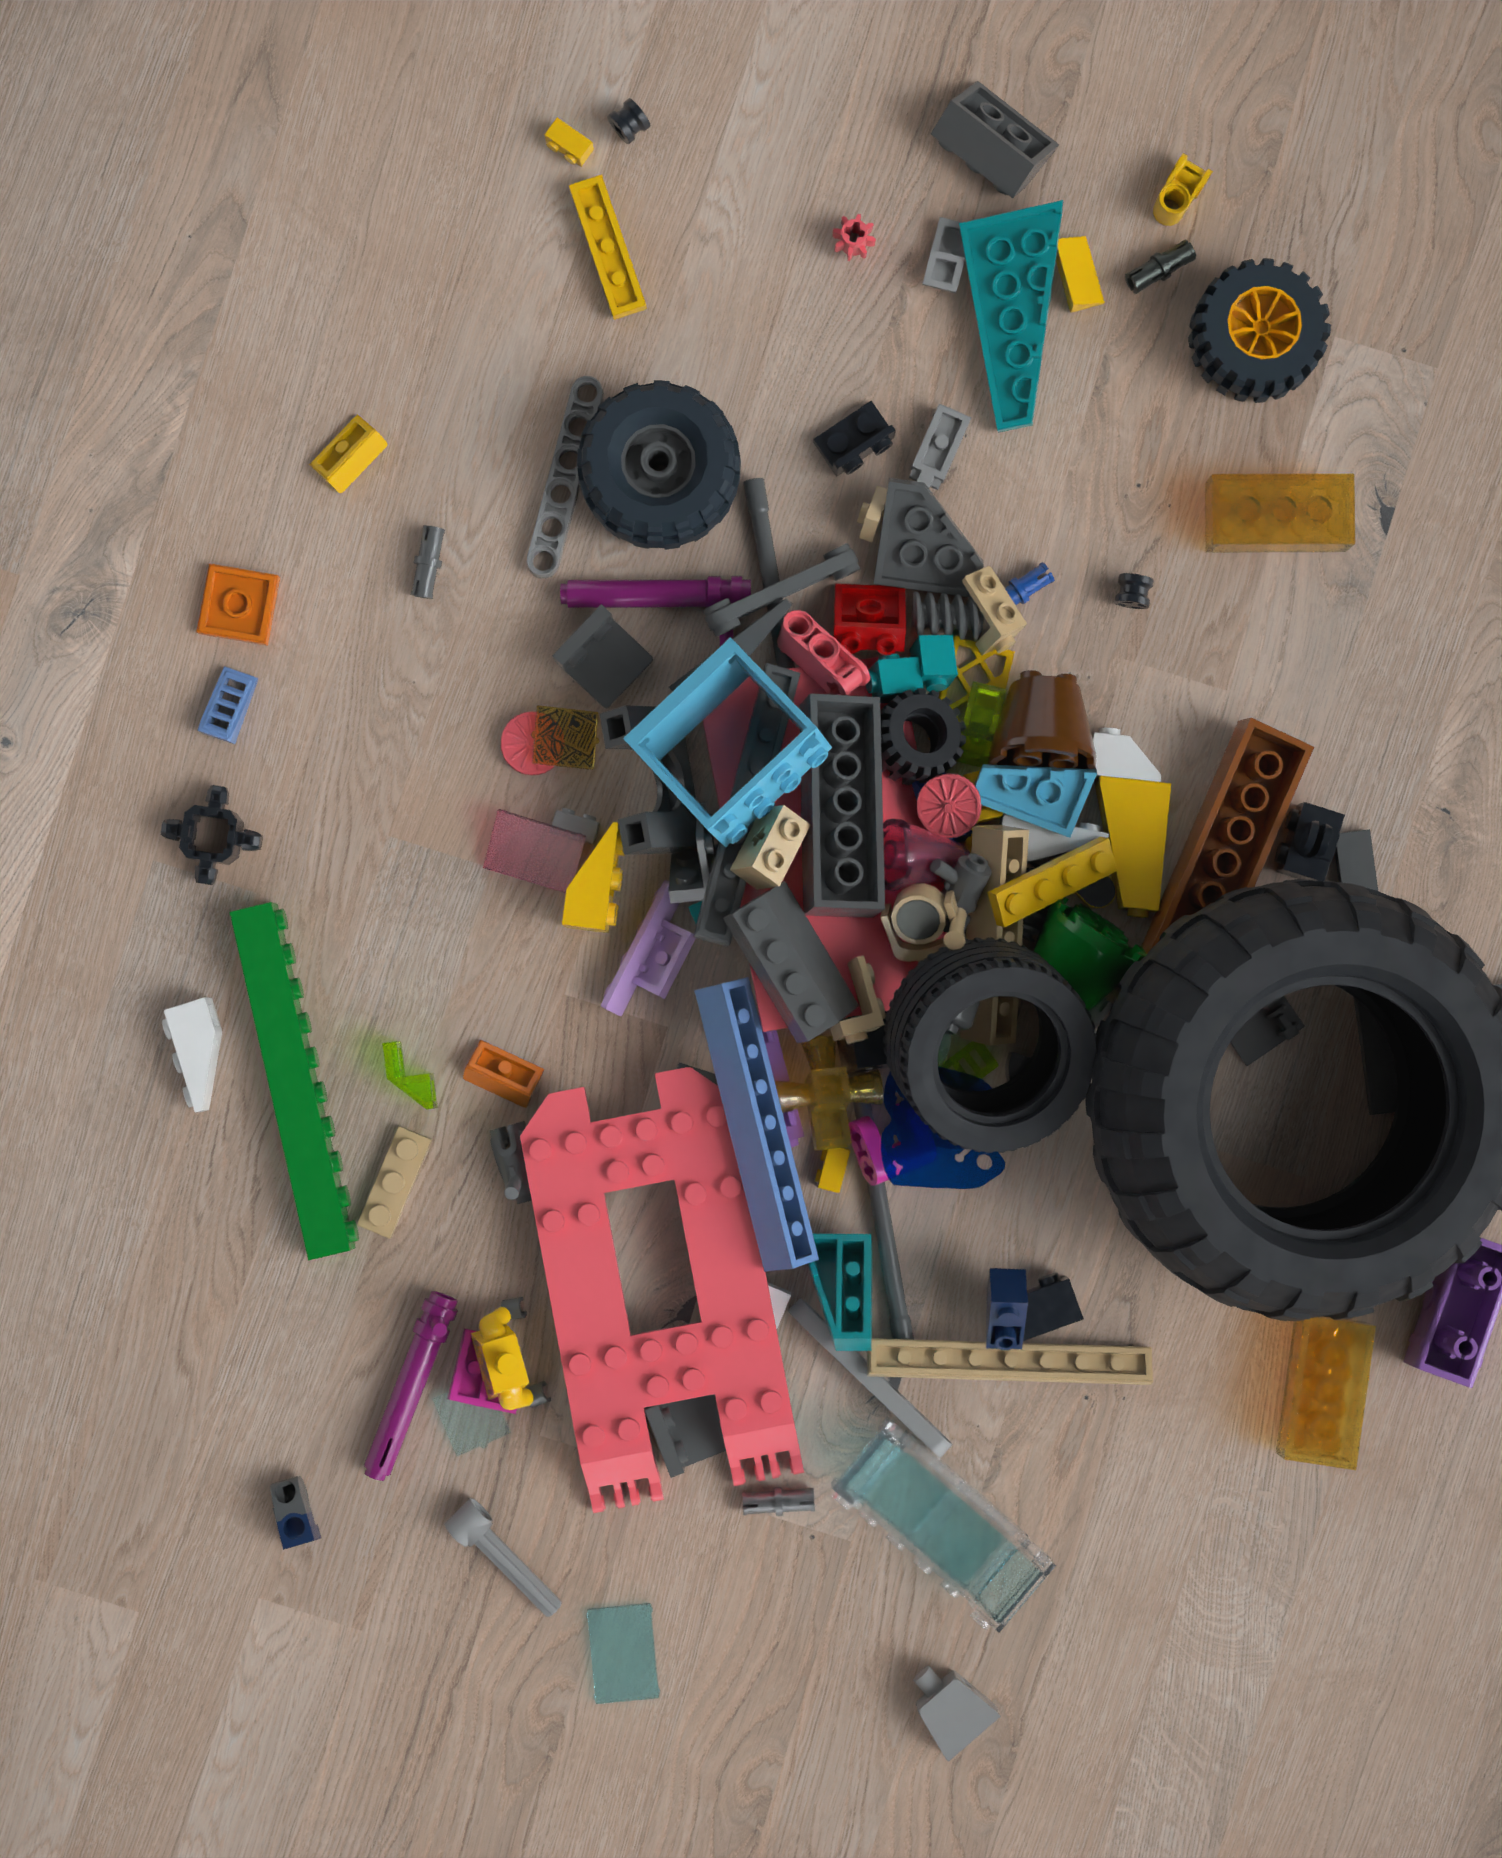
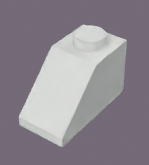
M1104 727L1099 728V733L1094 732L1092 734L1097 756V775L1095 779L1100 776L1161 782L1160 772L1130 736L1120 735V729Z

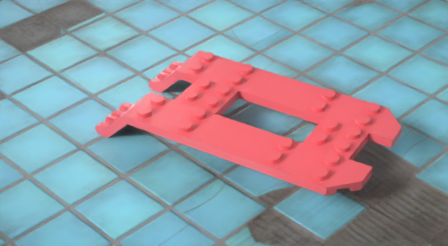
M691 1067L655 1073L661 1109L591 1122L585 1087L549 1093L520 1135L580 1465L589 1491L593 1513L604 1512V1509H606L601 1486L613 1484L616 1507L618 1509L625 1507L622 1482H627L632 1506L639 1505L641 1498L636 1480L648 1478L651 1500L653 1502L664 1500L660 1473L650 1439L645 1407L715 1394L734 1486L744 1485L746 1482L744 1468H742L740 1460L754 1457L756 1480H766L762 1455H768L772 1478H780L779 1461L776 1460L775 1453L788 1450L791 1473L794 1475L804 1473L766 1272H764L718 1085ZM675 1180L701 1321L631 1335L605 1193Z

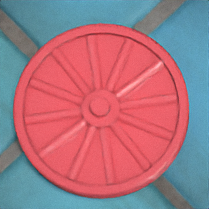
M533 711L521 713L512 718L503 730L501 736L503 757L519 773L540 775L551 770L560 760H555L541 737L551 729L554 730L555 726L537 737L539 733L543 732L552 723L550 719L541 728L538 727L540 723L538 718L546 714ZM549 716L545 717L544 719H539L542 722L540 726L549 718ZM558 725L557 728H556V731H555V733H554V735H553V738H555V739H557V740H559V741H561V742L564 743L563 733L561 734V737L559 738V735H560V733H561V731H562L561 728H560V731H559L558 735L556 736L557 731H558V729H559V725ZM545 735L544 739L551 749V741L547 738L549 736ZM555 741V746L557 749V753L559 755L561 752V745L559 742ZM542 742L541 746L544 745V747L538 750L537 745H540ZM542 749L547 750L546 755H541ZM536 750L542 758L543 762H541L540 758L538 757ZM544 756H548V758L551 757L547 761L544 760Z
M947 773L933 777L922 787L917 798L916 807L921 823L929 832L942 838H956L966 834L975 826L981 814L982 804L979 792L972 782L963 776Z

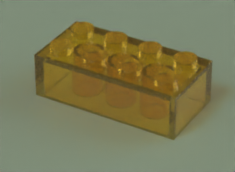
M1212 474L1205 483L1206 553L1348 551L1355 545L1354 474Z
M1314 1317L1294 1321L1276 1446V1454L1284 1460L1356 1470L1376 1330L1375 1325L1352 1319L1333 1320L1330 1317Z

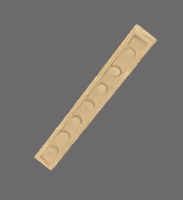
M872 1338V1351H867V1376L1151 1385L1153 1383L1152 1347L1023 1343L1022 1350L987 1349L986 1342Z

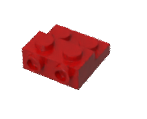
M835 583L833 637L851 654L857 653L860 650H877L883 655H891L896 651L904 652L906 588Z

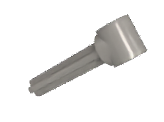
M470 1498L444 1524L448 1532L464 1547H471L475 1544L545 1616H552L560 1608L561 1600L490 1529L493 1524L492 1517L479 1502Z

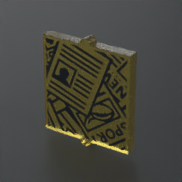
M537 705L535 731L531 733V737L534 738L532 764L594 770L596 745L600 742L599 738L596 737L598 712Z

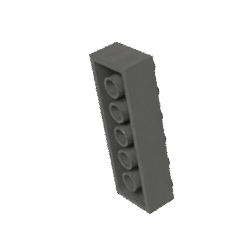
M810 693L799 705V709L820 730L832 748L828 751V757L821 765L816 768L811 767L801 777V818L810 824L802 841L803 912L806 916L873 918L885 910L880 697Z

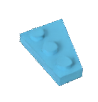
M983 764L974 786L979 792L983 806L1070 838L1097 775V769Z

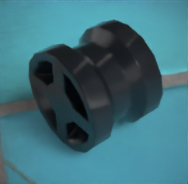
M628 98L623 103L621 110L618 112L613 111L607 116L615 132L628 145L635 140V134L639 131L645 132L651 126L644 112L631 98Z
M1119 574L1118 583L1121 587L1120 592L1115 596L1114 603L1131 609H1148L1150 606L1148 591L1153 587L1154 579L1140 574Z

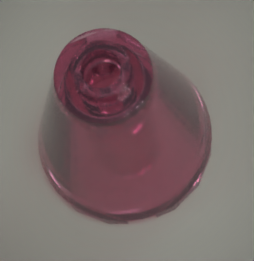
M888 819L883 823L884 881L886 891L903 890L906 887L919 883L928 885L944 883V879L930 870L931 863L935 859H940L954 868L958 858L970 854L967 846L904 820Z

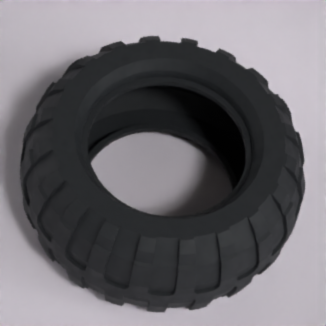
M1305 879L1285 880L1258 887H1245L1233 890L1220 896L1214 903L1207 905L1200 911L1190 916L1184 915L1163 931L1159 937L1160 941L1153 946L1148 954L1141 961H1135L1126 971L1118 985L1121 991L1113 1003L1109 1016L1105 1021H1100L1096 1031L1098 1041L1096 1042L1097 1052L1093 1066L1092 1083L1085 1097L1086 1115L1090 1117L1094 1140L1092 1154L1095 1167L1101 1181L1106 1184L1113 1202L1118 1208L1119 1217L1130 1233L1171 1273L1205 1295L1227 1306L1256 1312L1267 1318L1280 1321H1301L1314 1317H1330L1333 1320H1340L1374 1313L1376 1305L1393 1299L1397 1301L1410 1300L1423 1294L1433 1287L1432 1281L1435 1280V1277L1444 1272L1453 1263L1466 1262L1482 1245L1480 1235L1490 1224L1497 1210L1502 1211V989L1490 982L1482 970L1485 964L1470 945L1459 935L1451 934L1445 930L1425 910L1404 899L1395 898L1377 890L1351 883ZM1335 985L1355 997L1366 1007L1380 1025L1389 1042L1395 1061L1398 1085L1397 1104L1389 1134L1381 1150L1367 1169L1339 1192L1317 1202L1294 1207H1267L1252 1204L1235 1187L1225 1172L1213 1141L1210 1122V1101L1218 1065L1235 1034L1263 1007L1286 994L1313 986Z

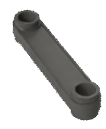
M848 543L823 555L825 561L733 604L727 598L706 608L703 612L710 631H713L715 637L720 636L741 625L739 619L830 576H833L834 580L838 581L860 570L854 550L850 548Z

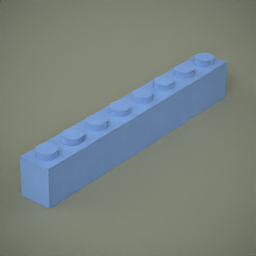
M749 977L694 990L764 1272L794 1269L819 1260Z

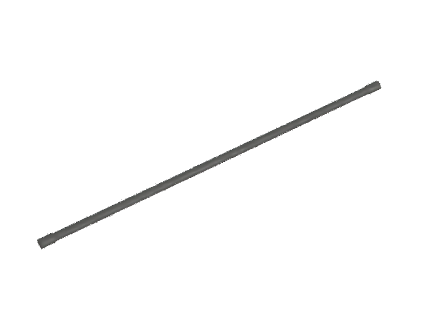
M754 478L744 481L743 484L748 512L752 520L763 589L780 582L768 515L769 505L764 478ZM783 599L768 605L767 612L774 606H776L778 603H780ZM785 613L771 630L777 666L789 669L795 668L794 661L780 650L777 643ZM866 1072L849 1074L856 1119L869 1116L874 1121ZM867 1182L890 1312L889 1322L892 1339L914 1340L911 1318L908 1315L886 1185L883 1182L872 1186Z

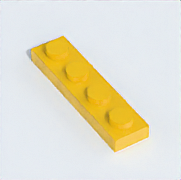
M602 174L569 185L570 193L613 319L616 320L646 310V302Z
M1098 837L987 892L996 925L1007 927L1058 901V899L1060 900L1116 872L1117 868L1109 838Z

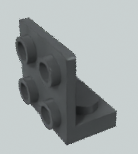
M602 604L552 655L555 662L605 709L609 708L653 662L652 655L614 621L612 614Z
M701 802L700 804L706 810L705 802ZM698 819L696 826L698 851L688 849L671 854L669 878L671 904L700 901L704 898L717 844H714L713 835Z
M715 1394L645 1407V1413L671 1478L684 1473L686 1466L726 1451Z

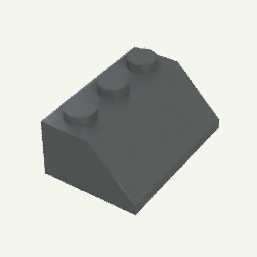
M979 81L950 101L931 132V135L938 140L942 148L949 152H954L966 162L970 170L982 174L993 183L994 188L998 192L1009 195L1011 198H1014L1027 187L1059 146L1056 141Z

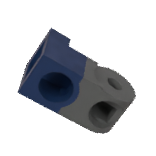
M301 1476L272 1483L270 1491L274 1506L273 1511L283 1550L321 1539L318 1524H315L309 1504L307 1489Z

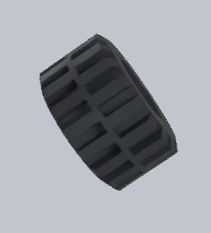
M917 688L914 693L910 689L904 691L899 696L897 695L880 710L882 772L886 769L891 772L889 775L890 779L896 781L901 777L902 784L910 785L915 781L926 783L956 764L955 761L961 757L964 751L960 747L966 744L967 736L961 735V732L966 729L965 722H959L957 717L961 713L958 708L952 710L949 706L952 702L947 697L942 700L939 699V692L934 690L926 694L925 688ZM904 721L917 723L926 730L931 742L930 753L919 752L908 744L903 732Z

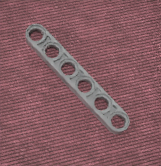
M592 376L578 378L574 382L569 395L527 554L528 567L532 574L538 578L546 579L552 577L557 572L561 562L580 484L577 467L571 470L563 468L560 465V458L566 452L578 453L581 436L571 434L569 431L570 422L576 418L590 421L597 412L598 406L603 402L604 393L601 383ZM584 385H592L597 389V396L591 402H583L578 398V391ZM558 485H565L571 490L569 500L564 503L554 502L551 498L552 490ZM548 519H557L562 524L561 532L555 537H548L542 532V526ZM541 552H547L553 557L552 566L545 571H540L533 565L535 556Z
M802 1298L788 1310L823 1347L939 1458L953 1445L884 1377L867 1376V1360L857 1351H835L826 1321Z

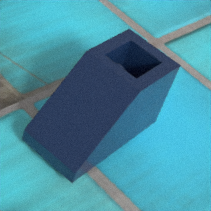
M989 1269L986 1309L987 1349L1022 1350L1028 1307L1026 1269Z

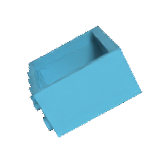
M731 637L623 738L701 824L725 847L730 843L734 844L741 840L748 831L747 827L757 818L760 819L769 814L775 805L774 802L784 792L790 793L800 784L801 777L811 767L816 768L821 765L828 757V751L832 748L813 722ZM750 677L802 732L711 816L660 760Z

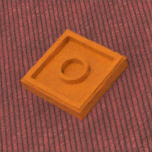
M209 564L197 633L268 646L280 577L274 574Z

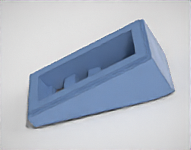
M224 666L197 731L236 744L258 678ZM229 679L245 684L244 691L227 686ZM224 693L240 697L239 703L223 699ZM220 705L235 710L233 716L218 712ZM215 718L228 722V728L224 729L213 725Z

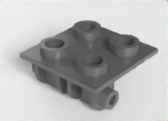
M1282 996L1255 1013L1235 1034L1230 1043L1245 1065L1249 1066L1286 1039L1290 1040L1300 1033L1299 1030L1304 1028L1305 1025L1285 996Z

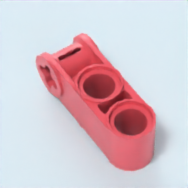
M793 610L785 615L777 640L778 647L802 668L808 676L815 680L827 694L850 696L854 689L858 686H865L870 681V673L864 663L846 650L835 637L823 629L808 613L801 610Z

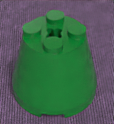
M1064 897L1049 906L1033 951L1044 958L1068 981L1085 1002L1086 1008L1089 1011L1114 990L1130 966L1135 961H1141L1147 953L1138 944H1135L1132 948L1127 943L1129 939L1124 935L1125 932L1112 922L1081 903L1079 905L1075 904L1074 907L1066 904L1069 899Z

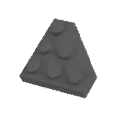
M889 478L874 584L950 595L960 594L961 596L969 597L970 593L962 580L966 575L984 567L983 559L924 482Z

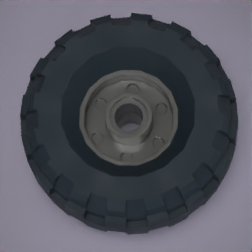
M654 380V383L643 385L636 383L623 388L622 392L612 398L608 397L598 406L597 412L590 421H587L581 434L577 453V471L585 501L595 518L607 531L618 539L621 538L637 547L645 549L664 548L668 550L680 548L683 544L692 541L696 542L703 538L713 527L721 523L729 512L732 502L736 497L740 481L741 458L738 441L732 425H730L724 412L713 400H708L700 394V391L687 385L683 387L671 384L670 381ZM657 465L667 466L662 471L653 470Z

